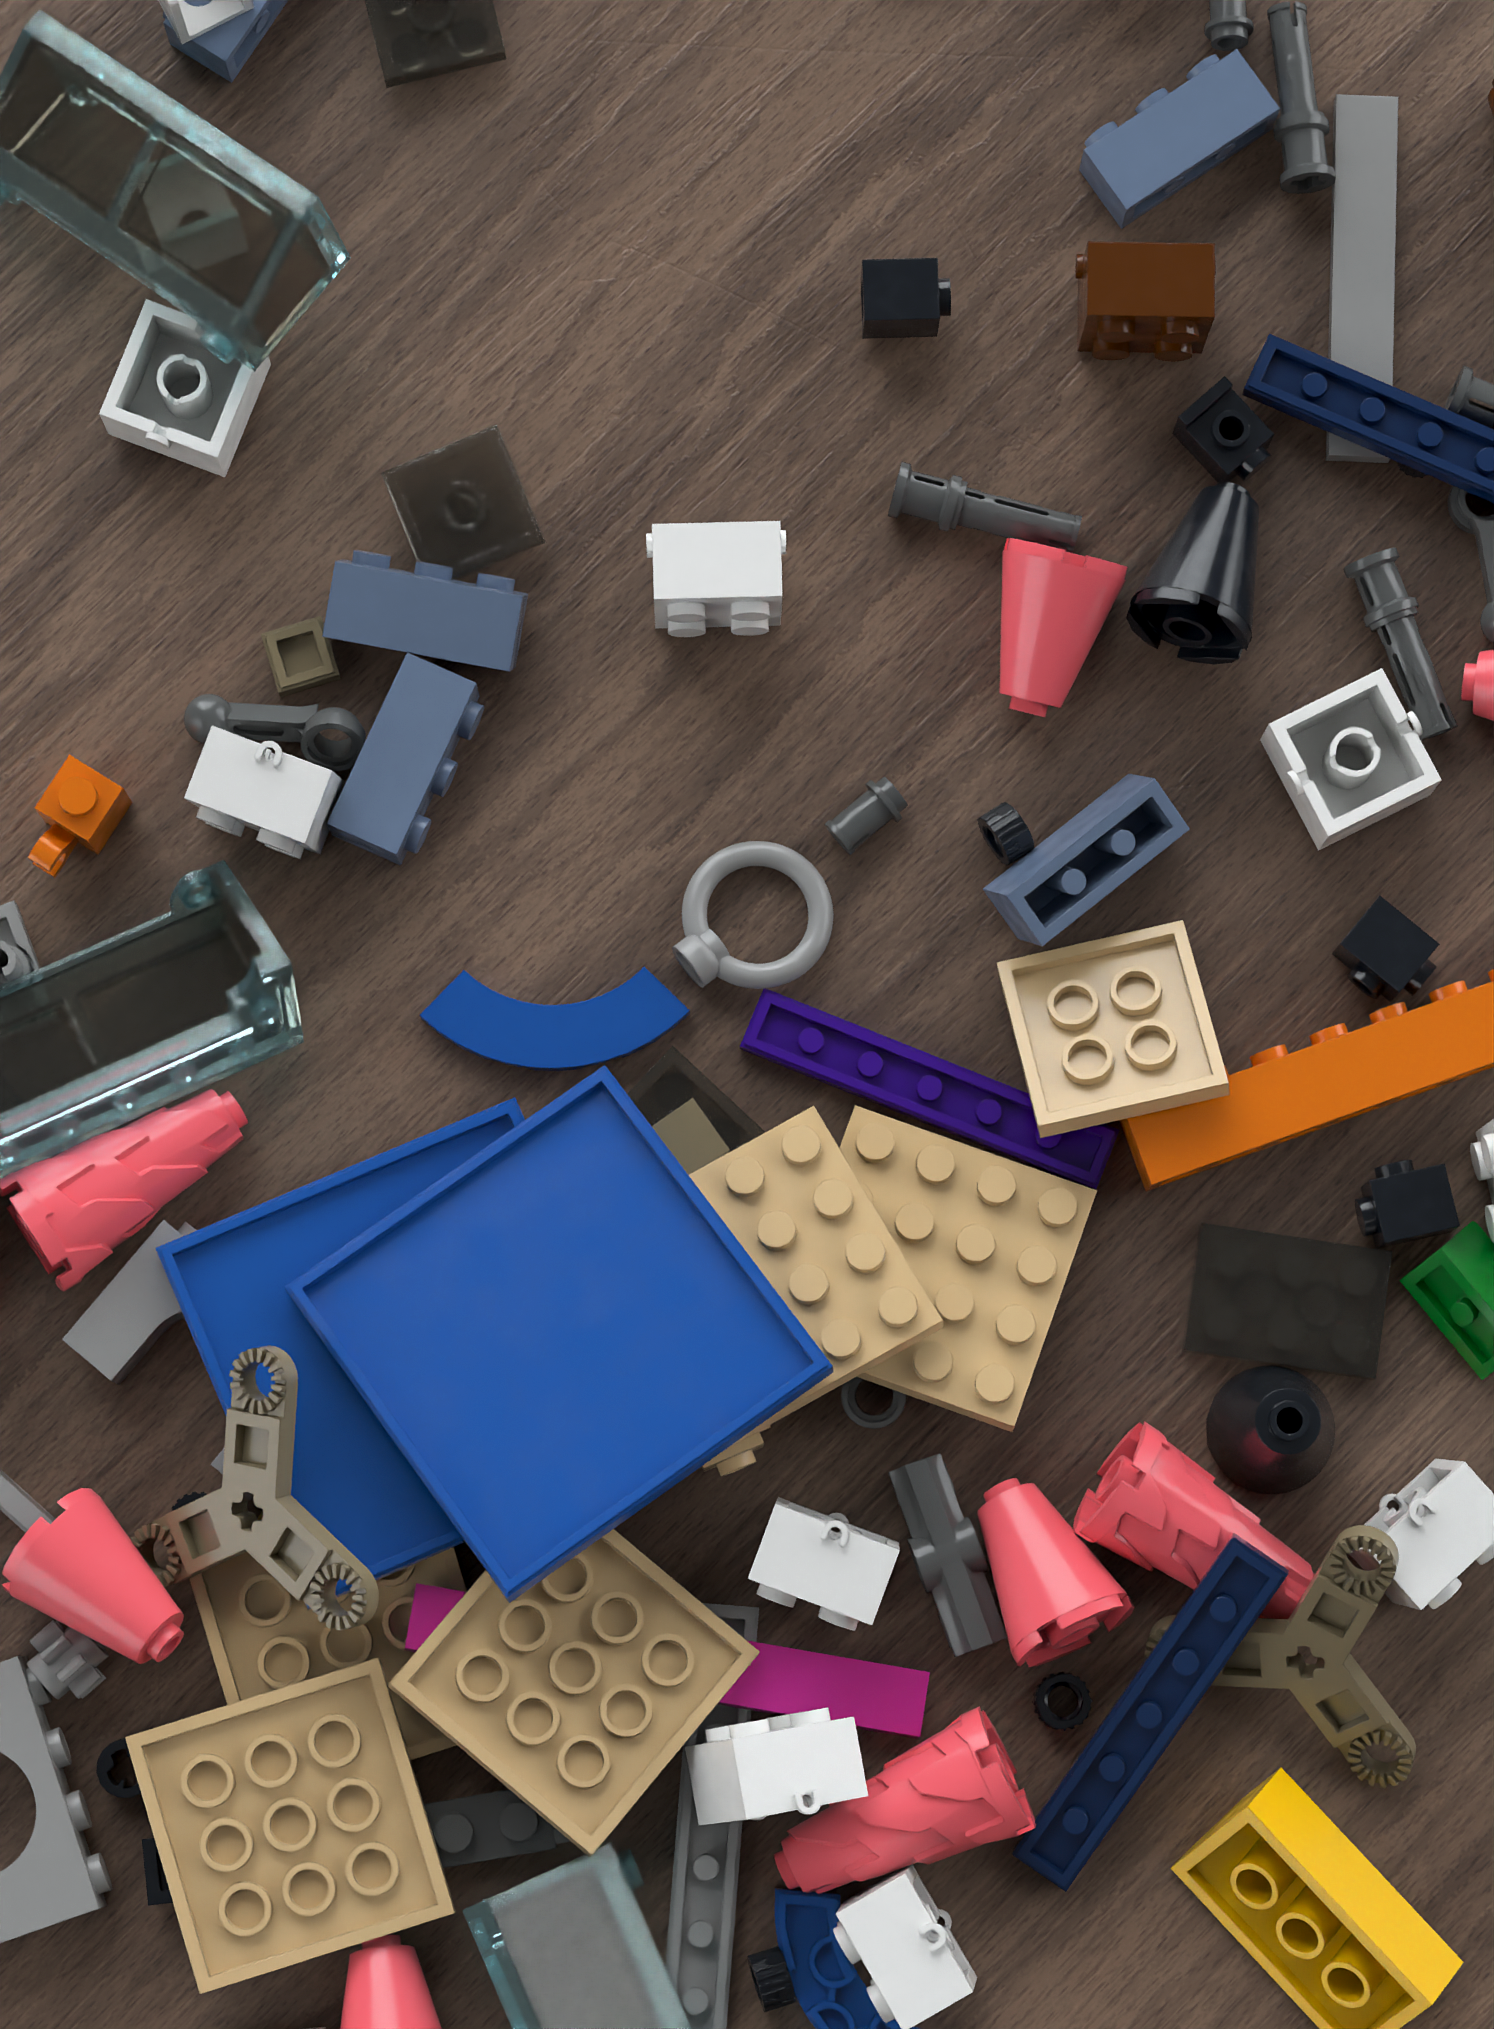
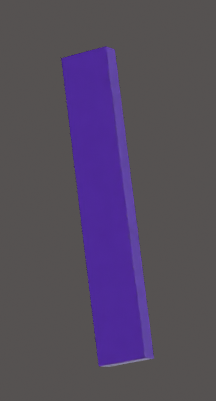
M766 988L761 993L740 1045V1049L1094 1190L1097 1189L1119 1133V1129L1106 1124H1100L1040 1138L1029 1093Z

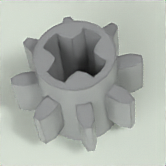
M52 1620L29 1640L39 1653L29 1660L27 1665L39 1682L56 1699L59 1700L70 1690L78 1699H83L106 1679L97 1666L109 1657L107 1651L100 1643L70 1627L64 1629L58 1621Z

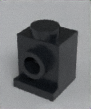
M1225 376L1178 416L1172 434L1218 483L1230 482L1237 475L1245 482L1257 473L1271 458L1272 455L1266 449L1269 447L1274 433L1232 389L1233 384ZM1229 423L1241 437L1236 440H1227L1221 436L1219 426Z

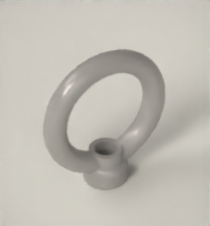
M747 841L728 846L703 862L690 879L682 903V925L685 938L672 947L673 953L684 971L701 988L716 977L730 984L751 989L773 988L787 984L811 969L820 959L829 943L834 919L830 892L823 877L811 862L786 846L767 841ZM764 866L784 873L799 886L807 902L808 924L801 942L790 954L777 961L754 964L738 960L730 956L720 938L709 929L707 907L713 890L725 876L744 867Z

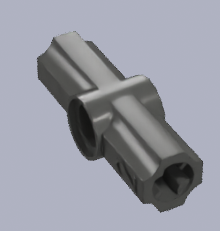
M941 1454L915 1461L888 1472L911 1536L907 1538V1542L925 1592L932 1594L939 1613L940 1623L954 1657L1008 1638L984 1574L988 1572V1568L980 1543L969 1517H963L956 1498L954 1485Z

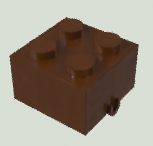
M1088 241L1084 257L1083 254H1076L1075 279H1078L1077 351L1092 352V356L1100 360H1122L1128 358L1130 352L1155 353L1156 359L1171 362L1188 360L1192 358V353L1202 354L1215 318V243Z

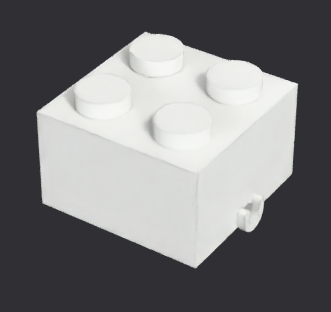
M146 299L99 413L108 434L225 477L271 366L264 342L221 327L220 321L216 317L205 312L197 311L194 317ZM201 320L209 322L210 325L202 323Z
M780 521L652 524V533H646L647 558H653L655 628H668V634L675 637L701 636L706 633V627H731V633L753 636L769 632V626L781 625V555L786 554V530H781Z
M1382 668L1269 723L1260 739L1318 851L1430 796L1442 781L1419 738L1423 734V730L1417 716L1412 711L1405 712ZM1408 720L1412 723L1414 730L1409 726Z
M211 726L184 798L199 807L196 818L205 821V824L239 837L242 836L245 826L259 831L256 840L264 843V846L300 859L304 849L321 854L329 833L327 822L346 782L332 770L282 752L279 744L274 741L268 740L260 744ZM267 748H273L275 750V754L272 753V750Z
M1434 1459L1398 1494L1391 1493L1383 1496L1379 1503V1511L1364 1524L1378 1528L1388 1534L1398 1548L1399 1562L1395 1576L1385 1591L1386 1596L1395 1604L1422 1610L1428 1604L1432 1609H1436L1459 1590L1462 1583L1457 1577L1475 1560L1480 1565H1483L1494 1558V1494L1464 1461ZM1391 1500L1396 1501L1399 1504V1510L1396 1511L1393 1507L1389 1510L1387 1503ZM1360 1548L1359 1551L1352 1549V1553H1349L1363 1570L1370 1571L1381 1567V1560H1377V1554L1371 1555L1370 1549H1367V1552H1364L1363 1548Z
M778 1497L748 1579L760 1583L756 1594L763 1598L793 1608L798 1597L821 1606L819 1618L855 1631L859 1621L870 1625L874 1622L900 1551L899 1542L849 1524L846 1516L841 1513L835 1512L825 1515ZM837 1527L840 1529V1531L834 1532L831 1530V1528Z
M828 1707L705 1730L707 1743L685 1747L699 1825L748 1819L759 1821L769 1815L794 1810L810 1815L816 1813L821 1805L868 1796L854 1717L831 1720Z
M913 1864L893 1872L845 1900L838 1909L836 1915L839 1922H837L838 1926L833 1929L834 1935L851 1964L861 1959L873 1978L870 1980L871 1986L866 1988L885 2023L896 2019L901 2029H910L973 1992L977 1976L950 1931L952 1925L951 1917L946 1911L937 1908ZM939 1916L945 1920L944 1927L937 1923Z

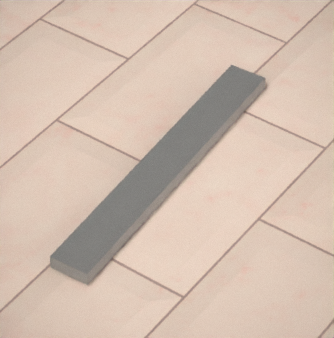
M703 1603L745 1640L757 1642L759 1607ZM717 1704L683 1745L660 2029H726L743 1820L707 1825L698 1824L685 1747L707 1743L705 1733L707 1729L750 1722L751 1710Z

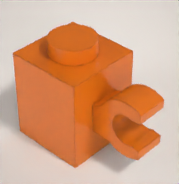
M69 754L35 806L42 819L51 827L36 842L28 859L33 861V865L55 878L65 865L77 843L99 855L133 802L123 787Z

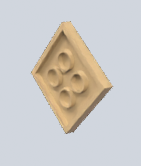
M1183 920L997 962L998 975L1040 1138L1230 1095L1229 1081Z

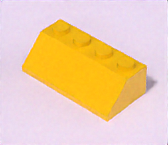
M1282 1767L1244 1796L1170 1868L1319 2029H1400L1433 2005L1464 1963Z

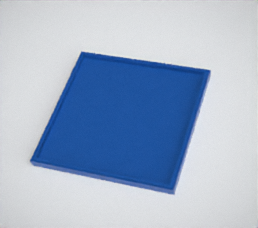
M606 1065L285 1286L291 1299L509 1603L834 1372L832 1364Z
M515 1097L155 1248L225 1415L227 1414V1409L231 1408L232 1389H230V1382L233 1381V1377H230L229 1373L230 1370H234L235 1366L232 1363L235 1359L239 1358L238 1354L247 1351V1349L271 1345L284 1350L293 1360L298 1374L291 1495L370 1570L375 1580L393 1574L465 1541L291 1299L285 1286L525 1121ZM260 1363L255 1375L256 1384L260 1392L269 1397V1392L274 1391L271 1389V1385L275 1384V1381H271L274 1373H269L268 1369L270 1367H264L263 1363ZM339 1578L335 1589L336 1598L351 1592L352 1584L347 1585V1579L341 1580ZM305 1603V1605H306V1607H307V1610L311 1609V1608Z

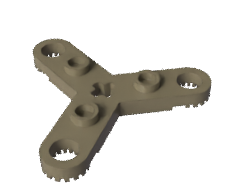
M267 1345L247 1349V1351L238 1354L239 1358L235 1359L232 1363L235 1366L234 1370H230L229 1376L233 1377V1381L230 1382V1389H232L231 1408L227 1409L222 1488L169 1512L149 1524L141 1526L140 1529L133 1532L135 1536L130 1539L164 1587L179 1584L248 1552L298 1601L303 1600L318 1615L317 1618L320 1623L326 1622V1627L345 1630L363 1625L373 1617L379 1602L378 1586L373 1574L291 1495L298 1392L296 1366L291 1357L279 1347ZM260 1363H263L264 1367H270L268 1369L269 1373H274V1376L271 1377V1381H275V1384L271 1385V1389L274 1391L269 1392V1397L263 1395L256 1384L255 1375ZM249 1500H253L255 1506L263 1509V1518L261 1520H257L256 1514L248 1511L247 1504ZM157 1538L160 1541L165 1540L164 1546L170 1547L167 1549V1554L172 1553V1557H168V1561L171 1564L166 1566V1569H168L166 1571L158 1566L154 1558L153 1547ZM339 1578L341 1580L347 1579L346 1584H352L350 1591H355L356 1595L352 1596V1600H356V1603H352L351 1607L353 1609L348 1612L339 1605L336 1598L335 1589Z
M1358 1525L1345 1529L1337 1536L1290 1618H1257L1211 1686L1290 1689L1333 1748L1337 1747L1348 1763H1350L1352 1773L1357 1772V1777L1361 1781L1365 1778L1368 1780V1784L1373 1787L1374 1783H1378L1380 1787L1386 1788L1387 1784L1396 1786L1400 1780L1403 1782L1407 1779L1416 1755V1744L1410 1732L1350 1654V1651L1375 1612L1388 1586L1392 1583L1399 1562V1552L1392 1538L1382 1530L1372 1526ZM1360 1548H1363L1364 1552L1370 1549V1554L1373 1556L1377 1554V1560H1381V1567L1370 1571L1361 1570L1351 1564L1346 1554L1352 1553V1549L1359 1551ZM1176 1615L1166 1616L1154 1624L1146 1642L1145 1655L1147 1657ZM1299 1646L1310 1647L1312 1655L1318 1657L1316 1664L1305 1663L1303 1654L1297 1653ZM1373 1741L1379 1745L1380 1741H1384V1746L1387 1747L1389 1743L1391 1744V1750L1397 1749L1396 1755L1399 1758L1391 1762L1378 1761L1367 1753L1366 1745L1371 1746Z

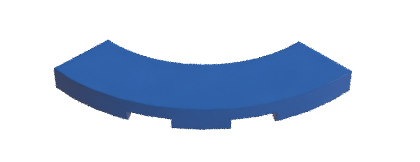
M645 967L619 987L601 996L586 1001L561 1005L534 1004L506 997L489 989L463 970L419 1016L441 1036L481 1058L491 1059L507 1065L529 1068L530 1070L565 1071L582 1069L583 1067L629 1056L651 1045L674 1029L690 1014V1010Z
M775 1888L774 1917L778 1946L786 1961L795 1996L815 2029H901L896 2019L888 2023L883 2021L869 1997L866 1989L867 1986L858 1975L854 1965L846 1957L834 1935L833 1929L838 1926L837 1922H839L836 1913L840 1908V1894L803 1893L801 1890ZM914 2026V2027H912V2028H910V2029H921V2028H918V2027Z

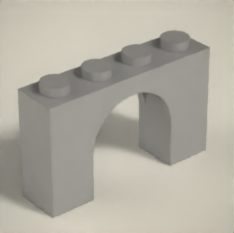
M163 1220L62 1339L109 1380L118 1385L122 1383L162 1334L172 1325L184 1319L155 1248L197 1231L186 1221L178 1230H175ZM224 1448L211 1463L222 1475Z
M17 1656L0 1662V1753L13 1760L28 1778L36 1802V1820L32 1836L24 1851L11 1865L0 1871V1943L106 1907L107 1903L103 1893L112 1890V1883L104 1858L100 1852L91 1855L83 1830L92 1827L90 1813L84 1796L80 1790L70 1791L63 1767L72 1764L65 1736L60 1727L50 1729L43 1705L52 1701L51 1693L35 1677L27 1665L28 1658L23 1656Z

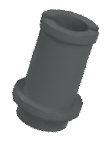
M1209 0L1210 21L1205 24L1204 34L1211 40V46L1221 51H1233L1245 47L1248 44V37L1254 30V23L1251 19L1247 18L1246 0Z
M886 777L881 778L877 783L869 780L865 784L868 790L832 820H828L825 823L830 834L849 855L853 854L857 847L891 819L896 823L902 819L900 812L908 804Z

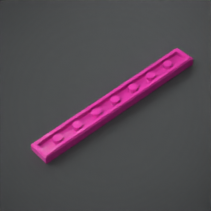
M416 1583L404 1650L416 1652L466 1592ZM748 1641L760 1653L718 1703V1705L776 1715H788L828 1707L831 1720L854 1717L857 1729L918 1739L921 1735L930 1672Z

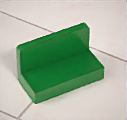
M1471 1221L1399 1281L1479 1378L1484 1380L1494 1372V1243L1478 1223Z

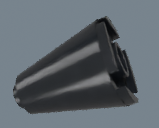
M1220 482L1215 486L1203 488L1131 598L1126 619L1132 631L1148 645L1158 649L1161 640L1180 647L1177 658L1189 662L1212 665L1232 663L1240 658L1243 648L1247 651L1252 639L1259 506L1244 487L1231 482Z
M1258 1366L1247 1369L1232 1377L1214 1396L1206 1418L1207 1446L1219 1468L1235 1485L1258 1494H1283L1294 1491L1309 1483L1326 1465L1335 1440L1334 1416L1323 1392L1305 1375L1282 1366ZM1278 1414L1286 1420L1289 1429L1288 1434L1279 1429L1276 1422Z

